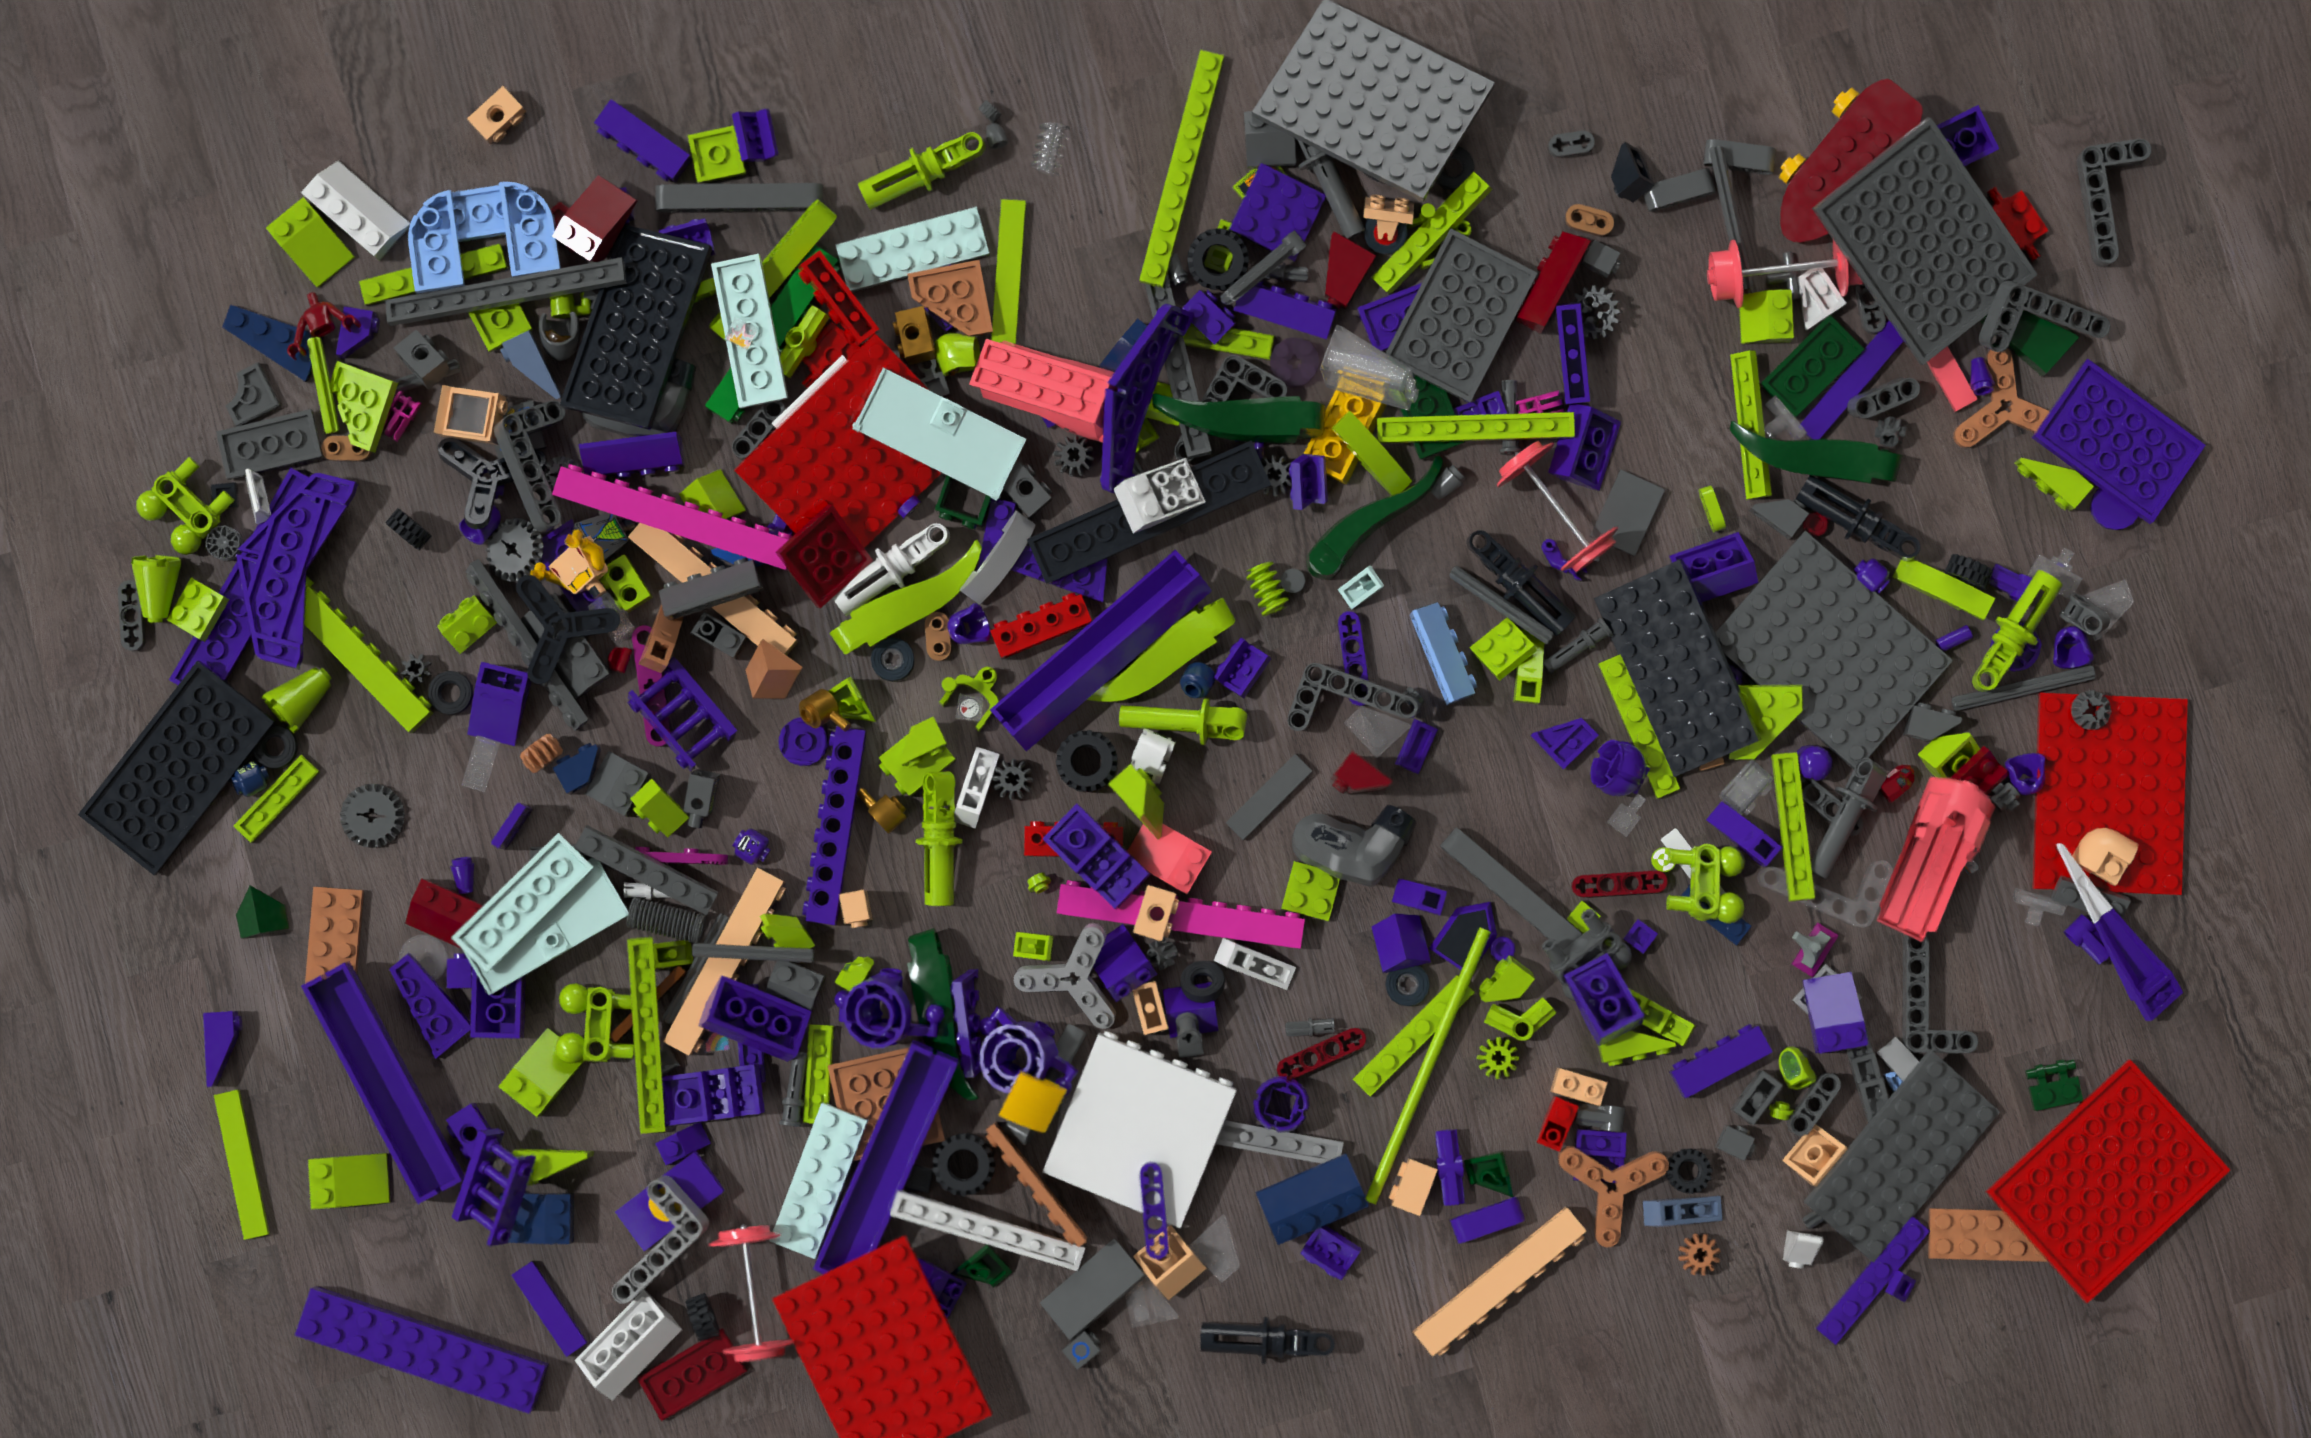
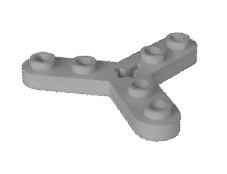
M1095 923L1086 925L1067 964L1020 967L1014 976L1015 986L1023 992L1068 991L1096 1027L1100 1029L1109 1028L1115 1021L1116 1011L1089 975L1106 939L1104 928ZM1072 972H1075L1076 976H1080L1077 982H1074L1073 978H1069Z

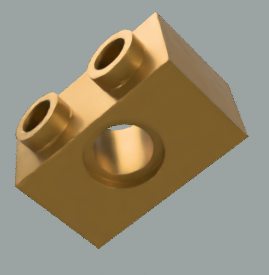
M924 306L895 312L897 321L893 322L896 336L900 335L901 344H898L900 357L905 358L908 365L937 359L928 315ZM919 333L916 339H908L910 334Z

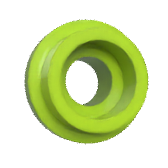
M1044 872L1032 876L1027 881L1029 892L1039 894L1049 888L1048 884L1051 882L1050 877L1046 876Z
M1775 1101V1104L1769 1105V1110H1771L1770 1116L1781 1120H1789L1794 1110L1789 1108L1790 1104L1781 1101Z

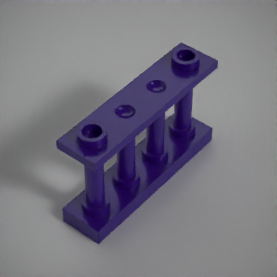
M672 657L666 667V674L639 696L631 690L628 693L627 698L629 701L627 703L635 713L640 712L677 755L675 757L677 763L683 769L687 767L691 772L696 766L692 759L718 738L722 739L725 737L727 741H730L736 736L737 729L679 661ZM677 681L683 688L681 690L682 693L654 715L645 703L671 682L675 683ZM693 700L698 706L697 712L669 733L660 722L686 701ZM709 718L715 725L713 731L685 752L677 743V740L703 719L707 720Z
M498 1128L481 1130L479 1132L452 1214V1218L457 1222L475 1219L491 1231L487 1241L488 1246L508 1243L536 1160L535 1155L515 1157L503 1148L501 1141L504 1132ZM496 1156H499L512 1166L509 1178L493 1167ZM489 1177L505 1188L502 1199H499L486 1189ZM482 1198L498 1210L494 1221L479 1210Z

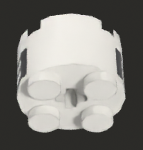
M1144 728L1131 758V765L1136 770L1141 767L1153 783L1160 784L1166 767L1163 761H1169L1175 742L1171 741L1169 737Z

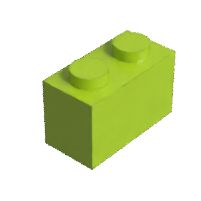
M653 779L647 782L630 798L636 805L633 809L642 820L647 817L650 820L648 825L657 834L661 831L667 838L689 819L684 810Z

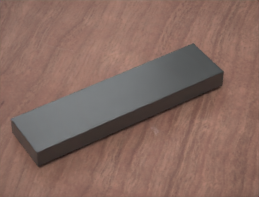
M1294 754L1226 824L1244 840L1312 770Z

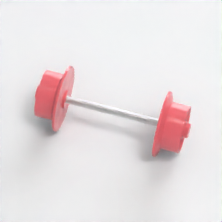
M1735 240L1730 241L1728 250L1709 253L1707 281L1711 285L1714 300L1733 299L1737 308H1741L1743 304V277L1834 267L1836 282L1841 296L1847 295L1849 286L1864 284L1834 240L1833 259L1743 270Z

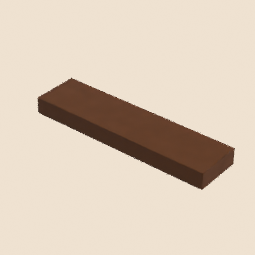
M677 966L656 987L657 1003L687 974L688 971L683 966ZM632 1013L610 1034V1037L615 1042H620L633 1028Z

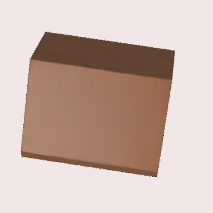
M764 639L760 641L745 670L752 697L785 699L803 667Z

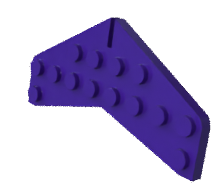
M1163 304L1107 382L1118 387V391L1105 388L1102 474L1100 477L1103 490L1115 494L1114 488L1126 479L1137 476L1132 474L1138 437L1156 383L1178 336H1185L1191 324L1193 313L1171 304Z
M322 473L311 475L238 548L241 552L258 556V559H253L236 554L254 651L260 659L300 670L304 648L306 571L354 498L358 487L356 482Z

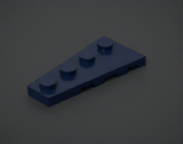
M230 305L222 328L308 383L312 364L307 340L314 338L310 332L304 330L301 347L305 349L306 356H303L298 351L296 353L297 360L295 361L288 355L287 348L290 344L294 343L297 327Z

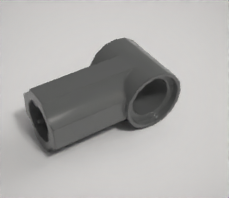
M1577 1103L1579 1107L1575 1114V1124L1600 1127V1129L1608 1131H1623L1626 1108Z

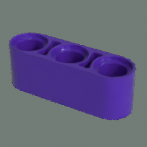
M1518 1197L1509 1198L1450 1219L1458 1244L1525 1221Z

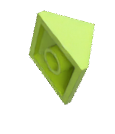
M721 469L697 478L679 494L684 504L686 501L698 505V511L708 513L709 509L723 513L722 518L729 521L732 517H737L746 511Z

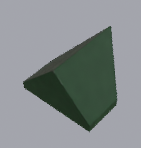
M250 885L236 913L241 939L289 929L285 904Z
M1500 1150L1464 1160L1470 1184H1477L1513 1198L1510 1175L1503 1151Z
M986 1244L951 1274L990 1284L994 1288L1010 1275L1012 1270L994 1248Z

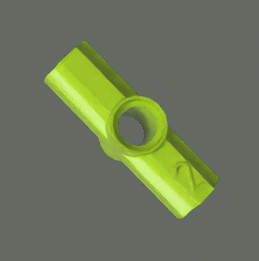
M811 306L799 326L790 329L786 335V346L780 353L783 373L788 378H791L804 356H809L815 351L817 344L815 339L830 318V316L815 306Z

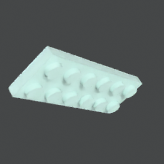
M977 207L836 244L845 282L851 292L906 278L908 273L949 266L950 264L954 265L989 255Z
M754 254L712 263L711 266L739 408L788 399L761 255ZM746 324L745 335L747 333V336L753 335L751 338L742 336L743 339L749 340L747 348L728 340L729 335L733 332V328L736 332L737 330L739 332Z
M558 833L452 939L488 973L594 869L593 866Z
M824 1102L821 1103L773 1230L775 1233H781V1236L771 1238L770 1242L813 1259L817 1258L869 1120Z

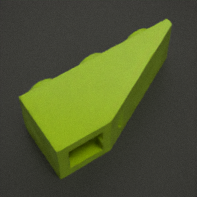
M2020 458L2014 463L2018 466L2017 470L2021 475L2026 478L2031 477L2037 482L2036 487L2044 494H2051L2055 498L2054 502L2063 510L2068 509L2071 511L2075 509L2094 487L2076 470Z
M1520 629L1535 645L1537 651L1516 667L1513 702L1538 705L1541 697L1544 643L1528 631Z
M1628 1031L1598 1046L1601 1062H1608L1609 1066L1622 1064L1623 1058L1631 1056L1632 1060L1635 1061L1647 1058L1646 1053L1656 1051L1657 1055L1670 1053V1048L1675 1047L1676 1043Z

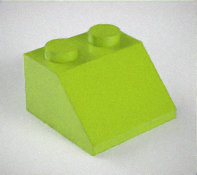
M1792 289L1766 290L1743 294V304L1739 308L1741 344L1786 343L1794 338Z

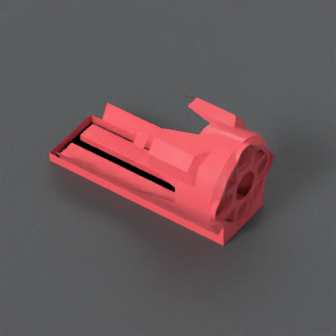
M986 339L969 383V385L981 389L982 396L985 399L1040 415L1063 429H1070L1067 431L1069 433L1102 443L1105 388L1118 391V387L1107 383L1114 374L1113 371L1074 360L1059 358L1007 341L995 342Z
M1929 778L1909 828L1904 847L1879 904L1881 911L1877 918L1878 922L1920 942L1924 940L1928 931L1937 930L1959 874L1967 861L1971 862L1975 856L1974 848L1977 847V852L1979 851L1995 809V805L1991 802L1990 798L1976 785L1951 778Z

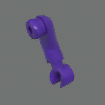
M1546 539L1542 543V551L1549 564L1561 571V568L1568 560L1563 558L1554 540ZM1572 568L1562 571L1573 574V578L1576 581H1582L1581 578L1576 576V572ZM1586 568L1582 569L1584 573H1588Z

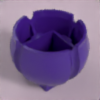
M1616 740L1605 742L1598 750L1600 757L1594 758L1590 772L1592 783L1610 796L1637 794L1650 770L1646 765L1644 756L1640 750L1629 742Z
M1284 1076L1273 1077L1262 1083L1257 1089L1258 1098L1253 1101L1256 1118L1266 1129L1275 1128L1278 1133L1290 1132L1301 1126L1307 1117L1305 1111L1309 1110L1310 1107L1309 1097L1304 1087L1294 1079L1288 1081ZM1273 1089L1296 1096L1289 1119L1266 1112Z

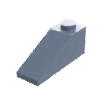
M530 330L502 343L504 348L500 350L506 362L511 361L515 368L555 399L562 397Z
M1721 1196L1643 1201L1644 1226H1670L1722 1221Z

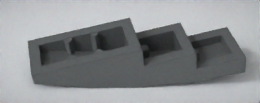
M1865 1027L1868 1045L1848 1048L1846 1052L1864 1113L1869 1123L1886 1103L1888 1095L1884 1080L1879 1071L1876 1055L1872 1050L1867 1028Z

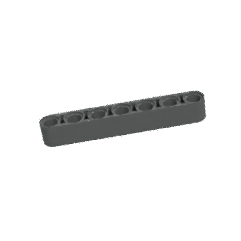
M821 183L658 185L655 187L656 212L806 211L817 199L823 203V184Z
M1455 827L1440 845L1446 853L1546 938L1554 939L1561 950L1583 935L1458 828Z

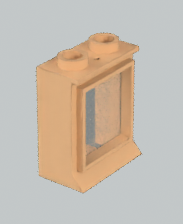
M442 385L434 433L446 438L450 437L498 445L494 434V426L503 419V415L507 412V397L499 393Z

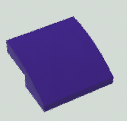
M1577 1129L1575 1147L1612 1171L1624 1165L1626 1133ZM1573 1176V1181H1580ZM1601 1179V1181L1604 1183H1610L1604 1179Z

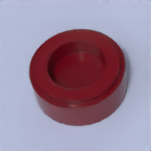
M1812 512L1803 521V529L1812 537H1819L1827 531L1828 519L1817 512Z

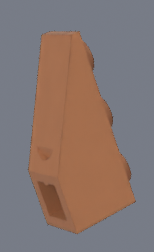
M662 603L639 661V665L662 673L668 665L683 621V617L671 621L666 618Z

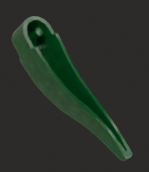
M1157 393L1152 395V405L1166 416L1190 428L1224 439L1247 442L1252 440V442L1295 443L1297 438H1317L1324 432L1325 406L1318 402L1301 401L1299 396L1195 402L1171 398Z
M1731 421L1729 428L1737 441L1755 457L1776 468L1794 473L1841 478L1871 483L1872 477L1880 480L1896 481L1903 455L1891 453L1887 449L1878 450V445L1867 442L1837 439L1777 440L1757 435L1735 421Z
M1436 456L1426 474L1409 489L1370 502L1337 521L1324 533L1307 554L1306 564L1310 574L1321 580L1335 577L1352 554L1369 536L1393 518L1416 505L1429 493L1439 476L1443 459L1440 456Z
M935 928L910 935L908 944L912 962L907 963L919 1024L930 1025V1022L925 1018V1011L928 1006L937 1004L944 1010V1017L938 1023V1036H922L924 1043L933 1048L932 1053L935 1055L939 1050L958 1059V1064L949 1085L966 1100H977L979 1097L968 1078L964 1076V1070L960 1066L957 1022L954 1019L955 1000L951 996L953 975L950 957L943 954L941 941Z

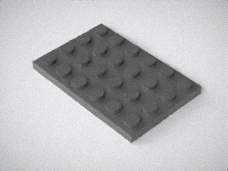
M1450 228L1383 359L1470 404L1537 272Z

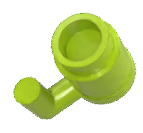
M584 292L580 293L582 305L574 306L573 293L550 297L551 318H570V312H575L577 315H588L592 312L590 308L591 299L583 298Z

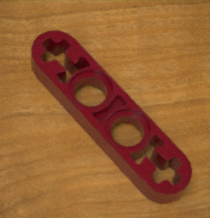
M1656 870L1581 875L1573 879L1571 890L1578 897L1657 893L1666 888L1667 877L1663 872ZM1641 875H1645V880H1651L1654 878V875H1657L1658 879H1662V884L1658 885V889H1655L1653 884L1645 885L1646 890H1642L1643 880ZM1628 876H1634L1638 880V886L1635 890H1628L1625 887V879ZM1592 878H1597L1595 883L1597 893H1593L1594 888L1585 889V893H1581L1580 889H1576V884L1580 883V879H1584V883L1589 884L1593 883ZM1603 878H1610L1613 881L1614 887L1611 891L1605 892L1600 888V882Z
M1350 1028L1279 1061L1276 1068L1277 1074L1286 1077L1287 1080H1292L1352 1053L1364 1046L1366 1042L1365 1033L1359 1028ZM1351 1032H1354L1356 1035L1360 1034L1362 1038L1359 1039V1045L1355 1046L1354 1043L1346 1045L1349 1050L1344 1052L1343 1044L1338 1038L1343 1036L1345 1041L1351 1038ZM1329 1042H1336L1339 1045L1340 1049L1337 1055L1329 1056L1326 1053L1325 1046ZM1313 1052L1316 1054L1317 1062L1313 1066L1304 1064L1303 1056L1305 1053ZM1298 1056L1299 1063L1304 1070L1299 1072L1297 1067L1291 1070V1076H1288L1286 1073L1282 1074L1280 1070L1284 1068L1283 1063L1287 1062L1288 1065L1296 1063L1293 1058Z

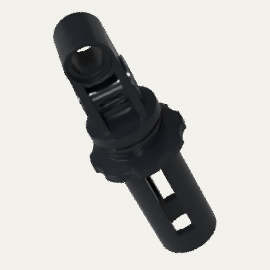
M1810 475L1795 499L1843 527L1844 530H1847L1848 532L1844 537L1846 540L1852 535H1856L1862 539L1863 543L1869 540L1878 548L1893 554L1903 561L1913 560L1920 552V542L1915 537L1902 531L1895 524L1882 519V513L1872 511L1869 508L1871 502L1869 498L1863 505L1862 502L1858 503ZM1816 492L1822 497L1828 499L1829 501L1833 502L1839 507L1850 512L1851 514L1856 516V519L1849 517L1843 512L1837 510L1831 505L1813 496V493ZM1889 532V536L1886 540H1884L1886 534ZM1902 544H1912L1914 546V553L1911 555L1905 554L1902 551Z
M1478 530L1468 536L1466 541L1468 549L1480 559L1481 563L1490 572L1497 576L1495 582L1498 585L1502 584L1507 590L1503 597L1505 600L1511 596L1515 597L1555 636H1558L1573 621L1576 614L1536 577V573L1534 574L1538 568L1536 564L1527 568L1522 564L1520 557L1514 559L1502 545L1485 531ZM1475 535H1480L1484 538L1485 545L1483 548L1478 549L1473 545ZM1524 583L1558 614L1556 618H1553L1522 587Z
M1264 1317L1263 1325L1202 1322L1200 1352L1258 1355L1259 1357L1261 1356L1262 1364H1266L1268 1356H1277L1278 1359H1283L1285 1354L1295 1356H1326L1335 1347V1338L1329 1332L1306 1329L1287 1330L1285 1324H1280V1326L1270 1325L1268 1317ZM1215 1334L1262 1337V1343L1215 1341ZM1298 1337H1300V1348H1298ZM1319 1338H1328L1331 1342V1347L1328 1350L1319 1349L1317 1346Z

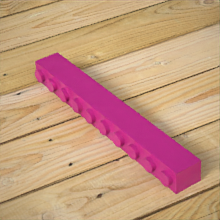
M571 464L568 465V468L562 466L560 468L552 495L788 570L775 552L792 537L791 535L779 532L778 536L768 533L770 528L755 524L754 528L745 526V520L732 517L731 521L722 518L723 513L711 509L708 510V513L698 511V505L686 501L685 505L682 506L675 503L676 498L662 494L661 498L652 496V490L639 487L638 491L628 488L630 483L618 479L611 483L605 481V475L593 471L591 476L582 473L583 468Z
M1067 880L1066 885L1061 884L1057 914L1136 925L1146 891H1139V895L1131 894L1116 910L1092 887L1084 888L1081 887V882ZM1188 898V902L1179 901L1176 913H1170L1168 923L1172 924L1171 930L1298 949H1301L1305 919H1300V914L1285 912V916L1275 915L1276 910L1261 908V913L1251 912L1250 906L1237 905L1236 909L1227 908V903L1215 901L1212 902V906L1202 905L1203 900ZM1160 907L1152 908L1150 911L1151 919L1154 921L1162 920L1164 918V910Z

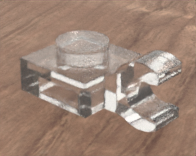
M1636 794L1627 807L1620 803L1606 823L1627 837L1641 819L1636 812L1646 799L1640 794Z

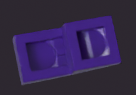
M1499 391L1480 397L1470 402V404L1467 403L1453 409L1455 416L1507 414Z

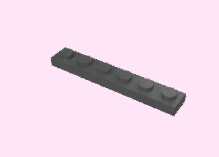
M588 825L585 826L575 846V849L705 915L708 914L718 894V891Z

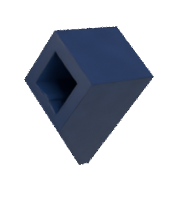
M591 743L580 747L578 749L579 753L575 756L570 757V755H566L556 761L558 765L553 767V770L567 794H572L592 782L601 752L599 745L595 744L592 746Z

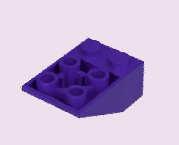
M481 662L475 684L467 735L507 745H516L532 682L528 677V673Z

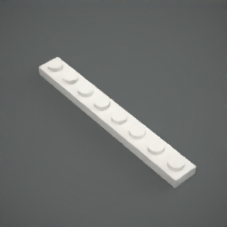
M900 1190L897 1191L890 1211L891 1216L1075 1271H1078L1085 1251L1083 1245L1080 1247L1076 1244L1071 1245L1067 1240Z

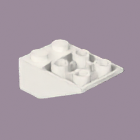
M1186 458L1126 479L1114 488V492L1133 533L1155 526L1206 502Z

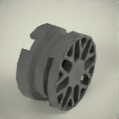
M217 526L208 533L206 548L214 558L222 561H232L237 558L236 554L240 555L242 553L238 548L244 543L243 538L235 529L228 526Z

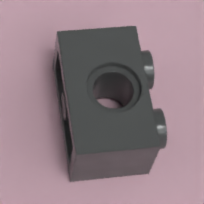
M415 330L393 348L400 360L429 390L451 373L447 365L449 359L442 350L437 352L433 348L435 344L427 334L422 336Z
M1017 462L1013 466L1003 486V490L1026 516L1031 519L1052 501V498L1049 496L1052 491L1043 481L1039 484L1033 478L1036 473L1027 463L1022 465L1020 462ZM1023 483H1030L1033 486V491L1029 495H1023L1019 491L1020 486Z
M1759 1070L1730 1110L1747 1123L1754 1125L1783 1085L1763 1070Z

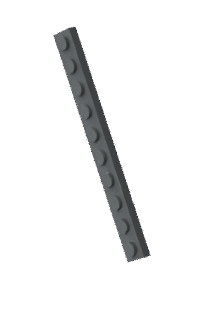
M616 258L385 300L387 323L389 326L627 284L625 263L623 258Z

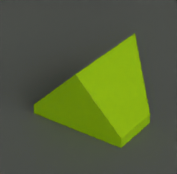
M852 677L846 678L828 691L835 698L839 714L843 718L876 722Z

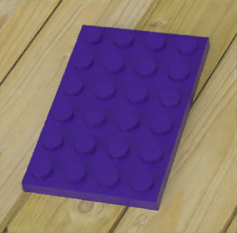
M2089 359L2083 362L2032 436L2035 441L2149 524L2154 522L2206 446Z

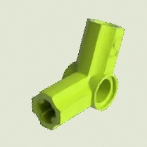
M1543 997L1521 1016L1493 1003L1484 1023L1517 1040L1523 1041L1529 1039L1556 1012ZM1520 1022L1528 1026L1527 1034L1522 1037L1518 1036L1515 1032V1027Z

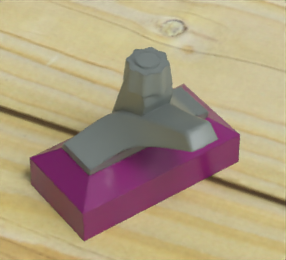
M1819 923L1815 924L1808 936L1796 931L1792 938L1801 948L1791 965L1808 976L1814 977L1839 935Z

